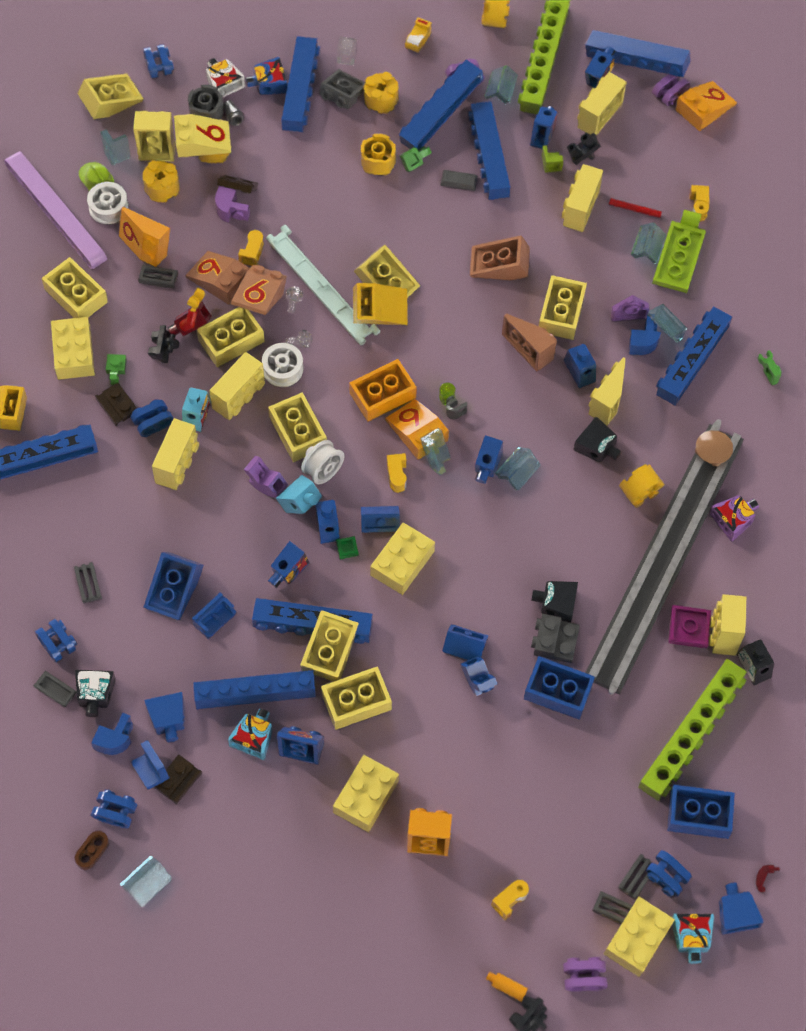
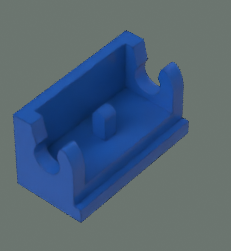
M220 592L192 618L193 626L207 639H210L237 614L233 609L234 605Z

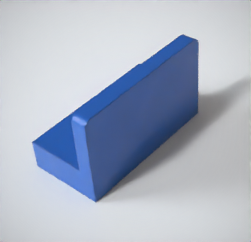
M399 506L361 507L362 533L396 532L400 527Z
M451 624L447 631L442 651L466 660L477 656L481 658L488 635Z
M147 740L141 743L145 754L132 760L131 764L147 790L169 779L163 763Z

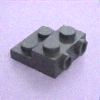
M338 69L321 83L319 95L324 100L336 103L340 108L349 109L357 102L358 96L364 92L365 82Z
M542 614L541 619L537 618L535 630L539 631L537 637L533 636L531 648H535L534 655L572 663L580 625L561 621L560 617Z

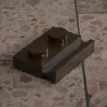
M228 175L221 176L217 182L218 186L239 190L247 194H251L258 188V182Z
M118 382L102 391L100 395H95L97 402L115 426L121 421L124 422L129 419L132 412L137 408Z
M178 754L166 769L169 779L154 788L177 805L200 777L202 771Z

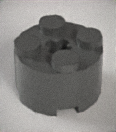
M203 84L200 88L192 89L189 93V114L221 120L224 114L223 96L218 91V88Z

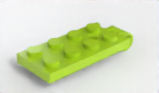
M684 209L680 223L671 221L652 284L683 293L688 292L706 230L698 228L702 214ZM685 242L687 245L683 246L680 243Z

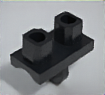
M586 132L581 136V142L578 145L571 143L567 146L575 165L588 157L591 160L595 159L594 152L601 147L595 133L590 135Z
M160 325L159 331L152 332L151 339L154 344L157 343V346L150 347L148 355L152 359H160L162 363H168L169 353H172L173 349L179 348L180 342L175 339L176 336L170 334L166 329V325Z
M527 996L522 1002V1007L527 1012L523 1016L515 1012L509 1018L516 1031H537L538 1028L545 1031L547 1026L544 1021L547 1015L544 1013L547 1007L543 1004L544 1001L541 998L534 999Z

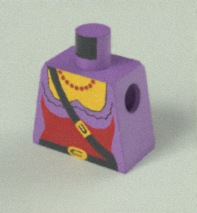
M738 495L713 505L710 516L732 542L753 523L756 516L753 511L758 509L759 505L753 498L745 502Z

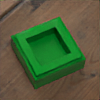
M355 536L336 539L339 559L359 556Z

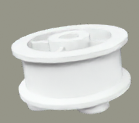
M99 183L88 193L87 203L90 215L101 224L119 222L121 208L125 207L128 209L126 192L116 183Z
M277 343L267 348L262 356L264 377L269 383L278 387H289L298 382L303 374V357L297 347L288 343Z
M330 440L321 441L307 449L301 470L304 474L311 475L315 484H323L338 472L344 461V453L341 450H336Z

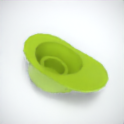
M89 162L84 164L79 170V178L89 191L95 185L102 182L114 183L113 176L101 163Z

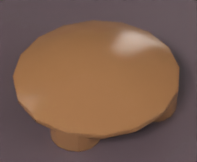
M710 430L698 437L695 453L703 461L713 466H720L721 463L726 462L731 457L733 444L726 434Z

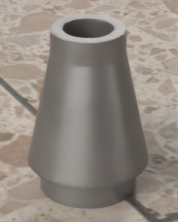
M226 101L224 109L227 121L233 126L240 125L244 120L243 112L232 101Z

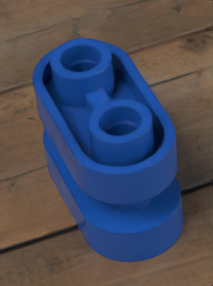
M164 44L156 45L157 51L154 52L151 51L150 47L143 48L151 79L157 78L160 71H163L166 76L172 74V70H174L172 60L168 59L170 57L169 49L164 47ZM159 58L161 64L156 65L154 59Z
M153 400L150 404L142 408H136L132 412L130 418L134 425L138 426L137 430L141 437H148L171 425L174 417L171 412L167 411L168 407L163 400Z
M53 619L48 623L49 630L45 631L41 627L34 632L50 657L57 663L63 659L60 654L61 652L66 650L68 654H71L76 650L77 642L72 635L68 636L65 630L67 629L61 620ZM54 635L61 643L58 646H55L50 639Z
M107 789L104 792L100 791L96 801L101 806L93 807L90 816L98 821L128 829L132 819L127 815L128 813H135L138 805L135 799L127 795L123 797L117 796L115 792ZM110 807L113 809L120 810V812L118 813L115 811L108 810V808Z
M661 850L655 857L659 864L651 863L646 869L647 877L653 883H658L665 895L677 897L682 891L679 883L687 884L692 875L671 854Z

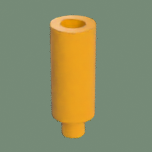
M489 972L486 980L492 982V987L520 1002L523 1001L528 991L527 987L499 972L497 975Z

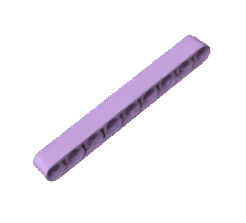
M20 151L4 160L8 170L91 270L107 261V257L101 247Z

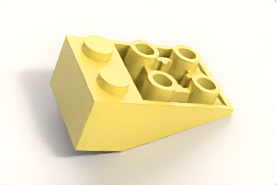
M624 357L620 362H615L609 376L606 374L601 381V386L595 388L590 395L592 399L588 405L590 407L589 415L593 418L598 417L606 426L618 412L626 360Z

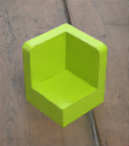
M543 146L542 160L545 173L562 171L563 155H560L559 152L548 153L547 146Z

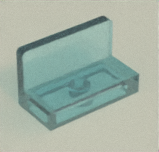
M508 65L493 70L484 97L489 99L497 96L503 103H509L518 74Z
M107 129L100 132L104 153L112 166L131 157L126 134L112 139Z
M654 222L641 225L631 255L634 258L647 256L653 263H657L666 234Z
M664 304L648 312V316L676 343L682 340L688 328Z
M437 428L420 439L430 468L441 475L446 472L443 463L451 457L442 430Z
M518 447L495 474L499 479L509 480L514 489L519 490L540 467V463L530 448Z
M150 856L120 885L143 907L172 880V877L158 860Z

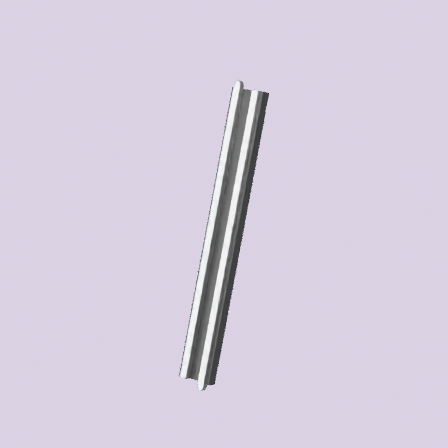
M716 420L713 425L709 424L706 432L710 430L719 431L721 420ZM736 433L733 436L726 434L733 444V453L720 466H713L703 461L696 453L694 454L585 672L595 676L594 683L609 689V695L614 693L620 695L742 446L744 439L741 438V435Z

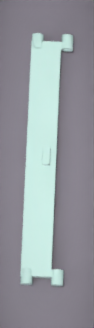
M286 225L281 227L282 232L275 237L272 234L266 237L270 245L357 343L363 345L366 342L365 337L371 333L375 336L380 333L379 328L375 324L370 327L367 324H353V309L288 237L292 231Z

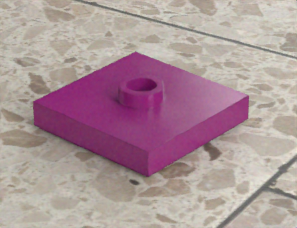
M672 605L668 643L707 649L711 610Z

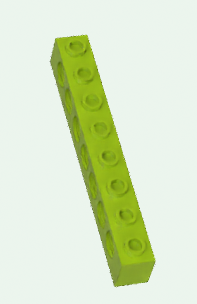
M570 0L545 1L544 10L546 12L542 13L540 20L542 27L538 26L536 35L538 40L535 39L533 44L535 52L530 54L529 63H531V66H527L525 73L527 80H523L521 88L524 91L518 97V104H520V111L537 115L543 106L568 15Z
M729 659L725 660L644 775L638 786L639 789L657 801L662 796L666 798L672 789L670 787L672 781L677 782L682 775L681 768L683 765H689L694 757L691 755L695 749L698 751L703 745L704 740L702 738L704 735H710L715 725L713 722L716 718L718 720L722 718L726 711L723 709L727 703L730 705L736 697V694H734L736 689L741 690L746 683V670ZM722 682H728L731 687H725ZM712 697L719 698L721 702H714ZM706 712L710 715V717L705 718L701 715V713ZM690 728H697L699 733H693ZM679 743H686L689 748L684 749L680 747ZM674 758L678 764H671L668 759ZM664 774L667 779L661 780L657 775Z

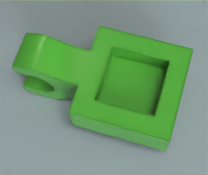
M423 146L419 149L414 147L400 155L406 171L410 172L424 164L422 158L430 155L432 152L429 147Z
M769 350L766 354L768 358H764L762 354H759L758 361L764 367L763 372L770 384L775 385L779 382L782 372L772 359L773 354Z
M107 354L106 374H110L111 385L119 383V374H125L126 355Z

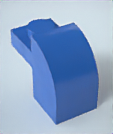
M654 315L646 316L644 330H631L629 338L630 355H647L657 348L661 332L657 331Z
M479 656L460 664L465 678L476 696L491 691L498 684L496 678L489 674L484 659Z
M122 713L115 730L99 725L91 742L93 750L107 755H116L124 752L131 744L130 737L128 736L133 728L130 715Z

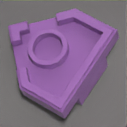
M632 295L612 306L611 321L645 319L649 313V303Z

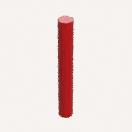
M610 198L609 205L661 218L662 211L613 198Z

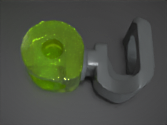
M446 382L439 388V399L443 405H446L447 417L455 420L467 414V402L453 408L458 405V400L455 398L456 388L452 383Z

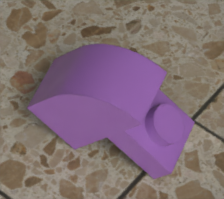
M219 186L215 196L218 216L228 223L231 217L237 220L248 221L250 217L249 205L237 203L235 189Z
M254 456L244 469L250 477L249 483L269 497L276 498L288 486L280 472L269 470L258 456Z

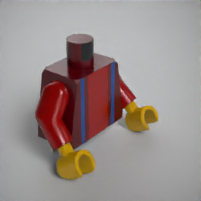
M199 287L196 288L194 294L187 302V305L191 306V308L175 318L174 324L168 327L170 334L176 336L181 333L184 337L209 322L212 316L202 301L205 296L204 290Z

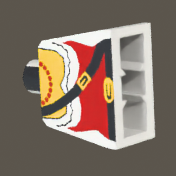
M212 58L208 61L209 67L206 69L208 83L218 88L223 97L245 87L244 75L229 60L225 59L218 62L216 58Z

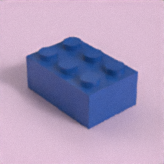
M538 656L525 690L524 700L580 720L595 676Z
M673 785L670 791L667 831L729 839L733 828L735 793Z

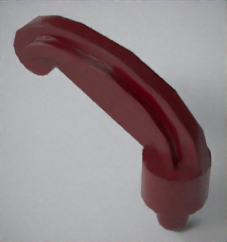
M765 865L758 871L756 887L759 892L764 893L766 891L763 884L767 874L780 871L779 867Z

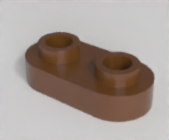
M92 832L76 852L75 862L80 869L88 870L92 868L108 848L109 840L104 832ZM101 840L102 844L100 846H96L95 842ZM84 857L90 858L88 862H82Z

